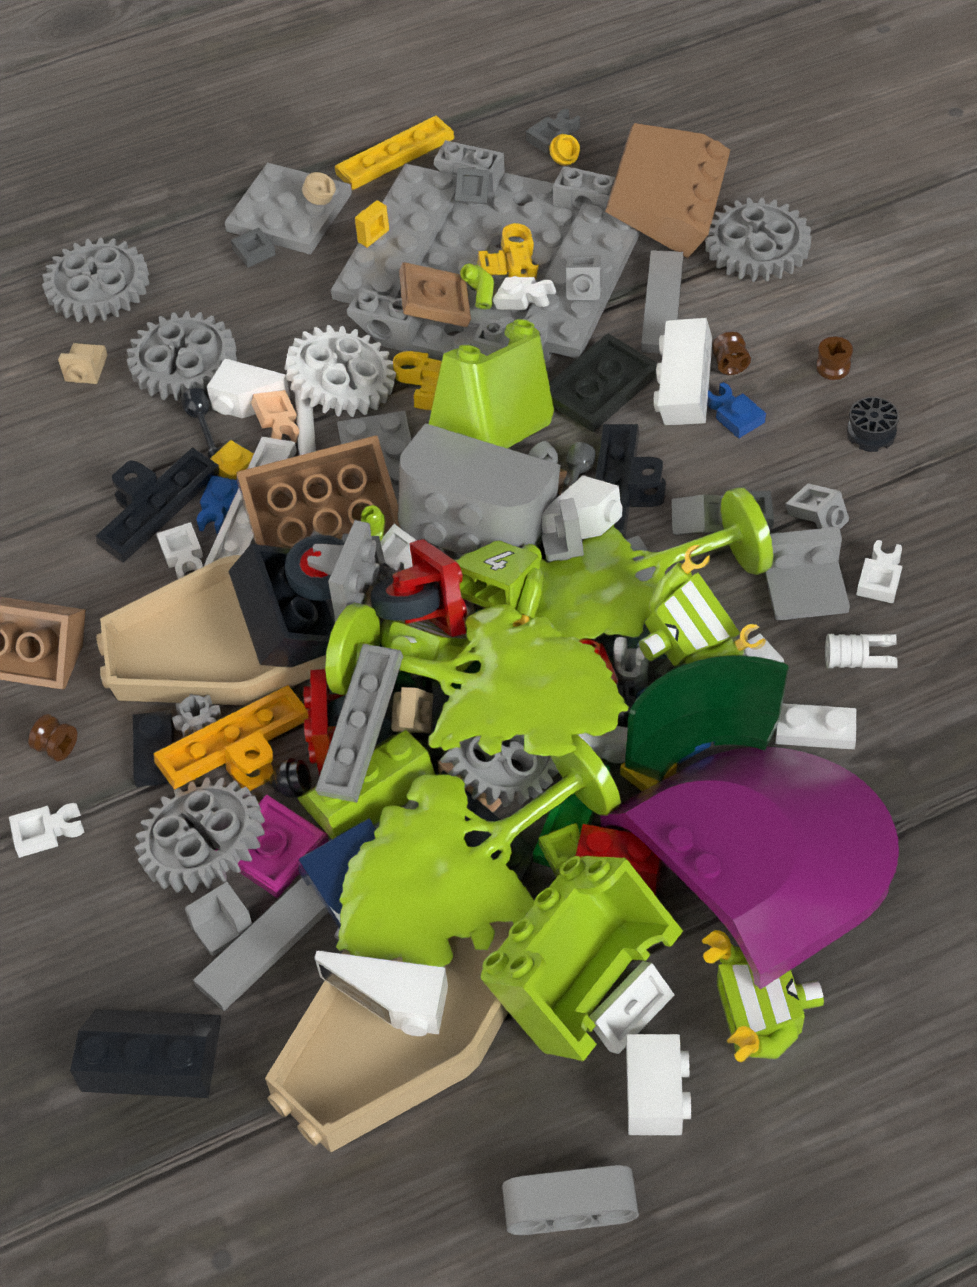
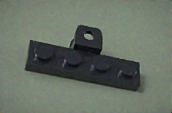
M603 424L595 479L619 486L622 517L614 523V527L625 538L630 500L632 507H656L664 503L666 480L662 477L664 466L660 458L636 457L640 435L638 424ZM652 469L654 473L643 475V470ZM649 488L657 490L653 495L644 493Z
M193 447L158 479L156 478V473L143 464L133 460L127 461L112 475L113 485L118 489V491H115V499L124 510L95 536L97 544L124 563L204 489L212 476L220 474L219 465ZM129 473L137 475V477H131L129 481L124 479Z

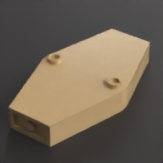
M241 555L220 558L100 618L102 633L97 634L98 648L105 659V666L100 667L102 683L106 689H111L118 701L182 703L185 698L193 694L202 697L210 695L212 704L247 706L287 685L292 688L309 679L310 670L325 669L326 655L293 668L259 664L228 572ZM371 585L366 593V605L372 607L371 591L373 589Z
M496 921L490 923L496 932L488 950H475L471 937L462 939L453 936L448 939L454 957L449 964L443 967L446 969L448 989L439 1034L427 1033L425 1036L406 1034L401 1029L394 1028L327 981H324L265 1078L271 1094L267 1099L273 1108L283 1117L290 1113L300 1123L297 1126L300 1133L312 1145L316 1146L320 1142L328 1151L333 1152L468 1077L480 1065L508 1014L506 1008L481 980L480 975L484 960L491 953L497 951L509 937V930L513 926V922ZM346 949L343 950V952L341 953L350 955L349 951H347ZM402 957L391 960L403 962Z

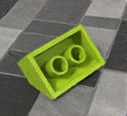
M403 730L375 746L357 803L321 796L316 792V786L299 796L298 800L330 838L334 839L367 819H370L373 825L380 821L384 807L390 805L401 807L409 802L406 795L411 788L413 780L422 775H435L427 750L407 730Z

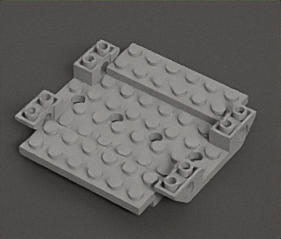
M446 140L434 159V166L439 171L405 164L383 201V204L387 205L389 231L368 248L358 243L331 289L332 299L349 303L347 315L376 342H380L381 346L403 352L428 353L429 358L442 361L444 353L457 349L460 345H471L477 347L480 353L487 356L508 346L509 338L504 333L506 325L516 319H524L532 322L535 325L534 328L540 332L544 359L546 361H549L552 353L578 359L583 354L641 233L605 212L615 177L563 166L555 183L505 173L504 153ZM458 168L490 170L487 204L455 202ZM519 203H526L524 206L517 205ZM512 223H519L527 226L532 233L534 247L531 259L533 265H539L536 282L551 280L557 291L555 294H547L550 302L548 306L538 307L534 303H529L526 310H501L496 308L493 298L504 279L508 277L509 272L506 275H491L494 279L492 307L484 310L475 306L476 291L471 290L473 288L466 281L471 320L468 327L403 314L399 270L402 262L460 274L465 264L477 265L478 251H487L488 254H492L502 250L495 246L501 244L503 228ZM510 237V238H508L510 241H513V242H523V241H524V240H523L522 238H520V237ZM601 255L600 299L568 300L566 297L567 256ZM485 258L486 266H488L487 258ZM525 269L521 270V274L526 273ZM453 331L460 332L455 336L448 335V333Z

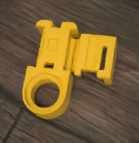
M519 223L505 226L501 238L502 250L492 254H488L487 251H478L477 265L481 266L490 275H506L509 272L508 277H534L536 280L539 265H533L531 256L533 255L534 242L530 229ZM510 237H520V238H522L524 241H523V242H513V241H510L508 238H510ZM485 258H487L488 266H486ZM525 269L526 273L521 274V270Z
M404 351L398 353L393 358V371L396 372L395 379L402 383L420 385L421 388L416 389L413 395L414 408L432 410L442 361L430 359L428 353ZM406 365L416 366L415 368H412V369H403V368H401L402 366H406Z

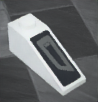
M316 951L315 961L322 979L394 1028L401 1029L404 1033L412 1036H425L427 1033L439 1034L448 989L445 968Z

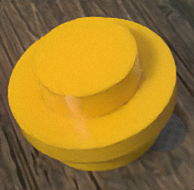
M560 134L553 138L550 143V155L557 164L568 166L577 160L580 145L575 137Z

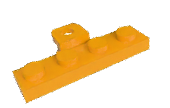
M287 685L155 752L154 762L174 790L226 763V770L233 780L237 781L241 788L247 787L249 791H252L269 782L270 776L273 774V767L271 765L273 751L267 741L304 723V719L308 718V710L305 709L303 703ZM256 769L260 771V774L256 777L246 775Z

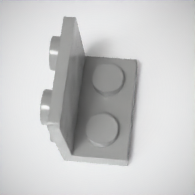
M839 527L770 534L773 547L772 567L767 572H764L775 619L787 620L848 613L850 604L838 562L842 541Z

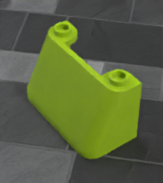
M516 319L507 324L504 333L509 338L508 346L487 356L480 353L477 347L471 345H460L459 348L444 353L429 425L504 448H509L548 426L552 421L554 407L540 332L534 328L535 325L524 319Z

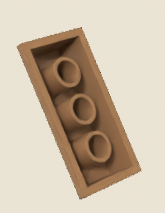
M0 597V680L65 689L83 646L86 610Z

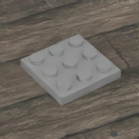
M267 162L226 219V232L243 235L259 227L274 245L311 254L351 196V184L333 180L336 190L332 200L325 205H316L309 202L302 192L304 181L310 173Z

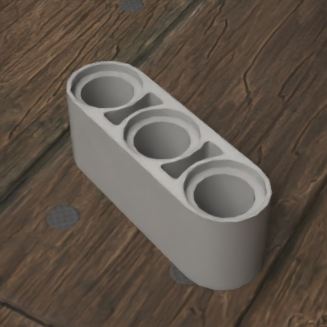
M615 1165L511 1178L502 1185L507 1231L513 1235H531L617 1225L633 1221L639 1216L633 1172L627 1166Z

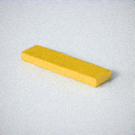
M435 115L335 165L336 175L344 183L351 184V190H355L442 146L445 140H454V131Z

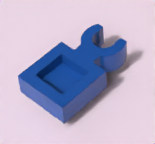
M724 382L719 384L720 396H715L711 391H708L707 406L717 410L716 419L738 439L765 423L766 413L744 393L735 398L728 384Z
M218 476L211 477L200 500L202 511L197 516L199 531H204L208 523L215 522L216 534L219 533L225 520L224 517L227 515L239 489L237 480Z

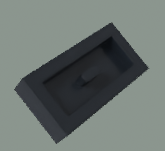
M171 710L133 714V779L136 787L169 783L155 764L154 753L174 743V724Z

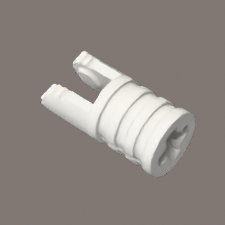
M827 634L825 643L827 668H897V658L869 656V646L889 647L897 644L896 634Z
M618 637L614 643V672L618 679L617 684H622L624 680H634V693L636 695L638 691L648 686L649 660L642 654L640 647L638 649H627V638Z

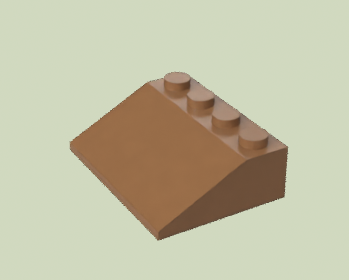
M634 123L630 129L605 212L676 252H683V256L689 258L708 236L730 149L705 134Z
M377 435L236 472L238 487L256 544L292 549L302 539L311 537L313 531L322 535H331L341 540L343 533L349 534L355 520L361 521V513L369 505L380 508L385 517L383 536L394 524L401 528L398 523L397 500Z

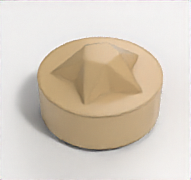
M320 172L309 174L302 186L304 197L316 205L328 204L336 190L334 181L328 175Z

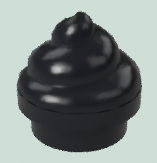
M293 758L283 760L281 764L276 766L274 773L270 776L269 785L285 797L295 798L301 796L303 791L309 790L311 786V776L307 764L303 760L296 761Z

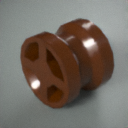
M725 332L715 338L712 343V352L715 358H717V367L725 375H735L743 372L751 363V356L745 348V340L738 332Z
M837 336L822 340L818 347L819 357L816 363V369L820 376L829 380L845 378L851 368L852 344L845 338Z
M45 714L33 725L29 734L28 744L30 748L38 752L46 751L48 757L59 762L68 757L77 741L78 732L72 725L67 723L59 724L57 718Z

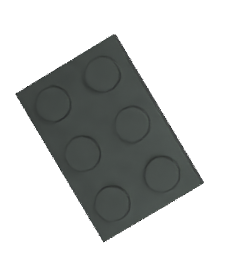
M607 333L549 382L553 407L594 432L657 377V362Z

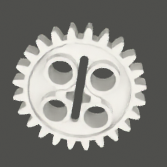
M327 325L326 332L323 333L319 328L314 327L313 335L304 331L302 339L295 338L293 346H289L284 367L287 370L286 380L292 381L291 390H300V400L311 399L310 407L318 404L323 405V413L333 408L337 416L341 415L342 410H347L348 414L354 417L355 410L358 409L366 415L369 407L378 410L380 402L386 403L388 395L392 393L396 372L393 371V361L388 360L389 352H379L380 342L370 344V335H366L363 338L357 337V329L348 334L344 326L340 327L339 332H334L333 328Z

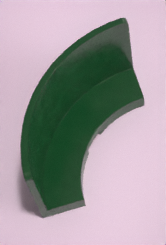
M728 655L697 660L666 673L644 690L629 711L625 768L662 781L675 763L695 752V747L705 743L713 742L714 746L744 745L766 750L780 720L789 666L783 662L762 657Z

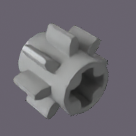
M190 694L182 703L175 704L178 715L173 717L172 720L175 729L178 731L182 730L183 737H186L220 720L222 714L219 705L213 706L210 695L202 697Z

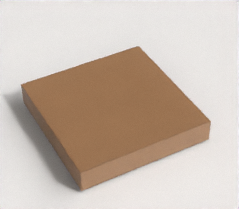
M402 262L399 276L403 314L468 327L471 314L466 281L462 280L460 274Z

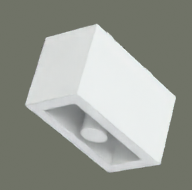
M627 1034L628 1135H682L683 1119H691L690 1092H682L681 1077H689V1051H680V1034Z

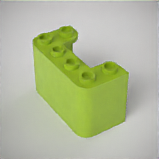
M575 856L568 859L561 866L560 874L553 883L537 895L534 901L535 905L527 915L511 927L509 937L500 948L491 953L483 962V969L480 975L481 980L545 1054L584 1061L597 1045L586 1032H592L596 1026L589 1017L595 1007L632 960L646 961L650 956L646 949L660 941L665 946L671 947L683 932L626 858Z

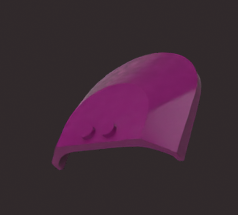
M748 747L720 752L686 767L620 803L619 808L609 815H600L601 827L616 829L621 826L636 835L716 914L741 948L752 970L754 984L759 989L778 979L866 920L886 898L889 892V885L897 870L899 845L896 828L889 811L878 795L864 781L842 766L819 756L798 750L767 747L766 750Z

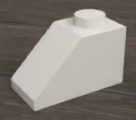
M224 359L207 386L212 410L239 418L256 414L251 404L253 394L286 390L290 399L285 374L229 359Z
M581 476L548 505L542 515L543 534L556 532L554 516L561 515L559 500L574 498L579 517L581 538L601 536L622 517L619 486L587 476Z

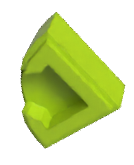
M576 823L539 837V846L556 877L560 874L561 866L568 859L576 855L580 838Z

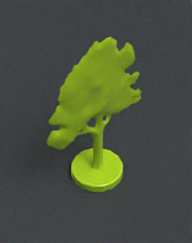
M737 487L728 490L721 499L720 510L724 530L660 552L634 551L631 548V544L626 541L613 524L601 536L585 538L582 541L584 552L582 556L572 557L563 561L554 560L550 563L541 559L540 571L543 573L544 582L535 617H547L554 628L562 632V638L596 639L603 633H606L608 636L621 635L636 638L643 632L644 622L651 615L649 602L658 582L665 576V571L668 567L685 560V553L691 546L700 545L691 553V557L729 545L740 566L749 574L758 575L767 572L772 567V539L761 508L752 494L745 488ZM644 556V558L641 560H633V558ZM647 568H656L652 577L647 581H641L635 577L637 572Z
M355 602L346 606L338 616L333 627L326 651L325 665L327 684L332 693L343 696L347 694L363 644L380 647L381 632L379 618L376 616L374 608ZM497 604L493 607L479 610L466 619L467 637L470 642L454 659L434 661L403 655L399 671L437 680L440 682L444 693L450 696L449 700L443 705V710L434 732L429 735V746L431 748L442 747L444 751L460 748V741L481 736L478 745L483 751L492 756L501 752L502 741L509 740L515 735H524L523 750L526 753L560 757L578 750L579 747L573 744L571 735L588 733L592 736H601L613 731L618 725V715L620 712L628 711L629 706L624 703L623 697L618 693L617 685L611 678L612 672L606 668V663L602 660L601 656L595 653L594 647L582 644L575 637L562 638V632L556 630L548 618L544 616L535 617L526 624L513 627V623L521 619L522 614L517 612L513 606L507 604ZM478 660L481 663L480 671L477 673L469 674L455 670L457 666L468 661ZM451 684H461V689H455Z
M578 734L571 735L573 744L579 747L577 751L560 757L550 755L563 779L538 795L510 817L495 822L486 821L467 808V795L464 790L465 783L459 777L451 775H422L413 780L406 797L408 800L418 802L419 807L414 810L396 805L384 807L379 827L374 831L375 839L363 843L358 854L351 858L348 863L349 870L345 874L342 884L343 892L339 899L343 905L340 913L339 941L336 948L339 951L346 949L350 955L384 960L402 957V961L406 963L444 967L453 959L454 956L448 941L453 936L462 939L471 937L475 950H488L496 932L490 925L491 922H513L514 925L523 919L535 905L533 898L517 878L516 873L513 870H509L506 866V863L510 860L512 853L510 845L514 838L573 793L590 810L598 815H609L619 808L621 803L619 791L602 760ZM465 816H467L471 820L465 821ZM474 830L485 831L491 834L488 839L476 847H468L464 840L466 832ZM498 849L502 851L497 859L493 860L491 858V854Z

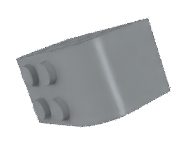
M425 423L400 456L398 523L401 529L417 540L424 539L430 544L460 554L474 552L493 541H503L519 548L530 543L538 548L542 542L543 535L542 515L548 505L557 498L560 465Z

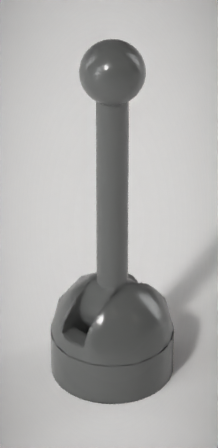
M574 443L568 450L566 462L572 474L567 489L577 481L579 474L588 472L594 464L596 452L587 443Z

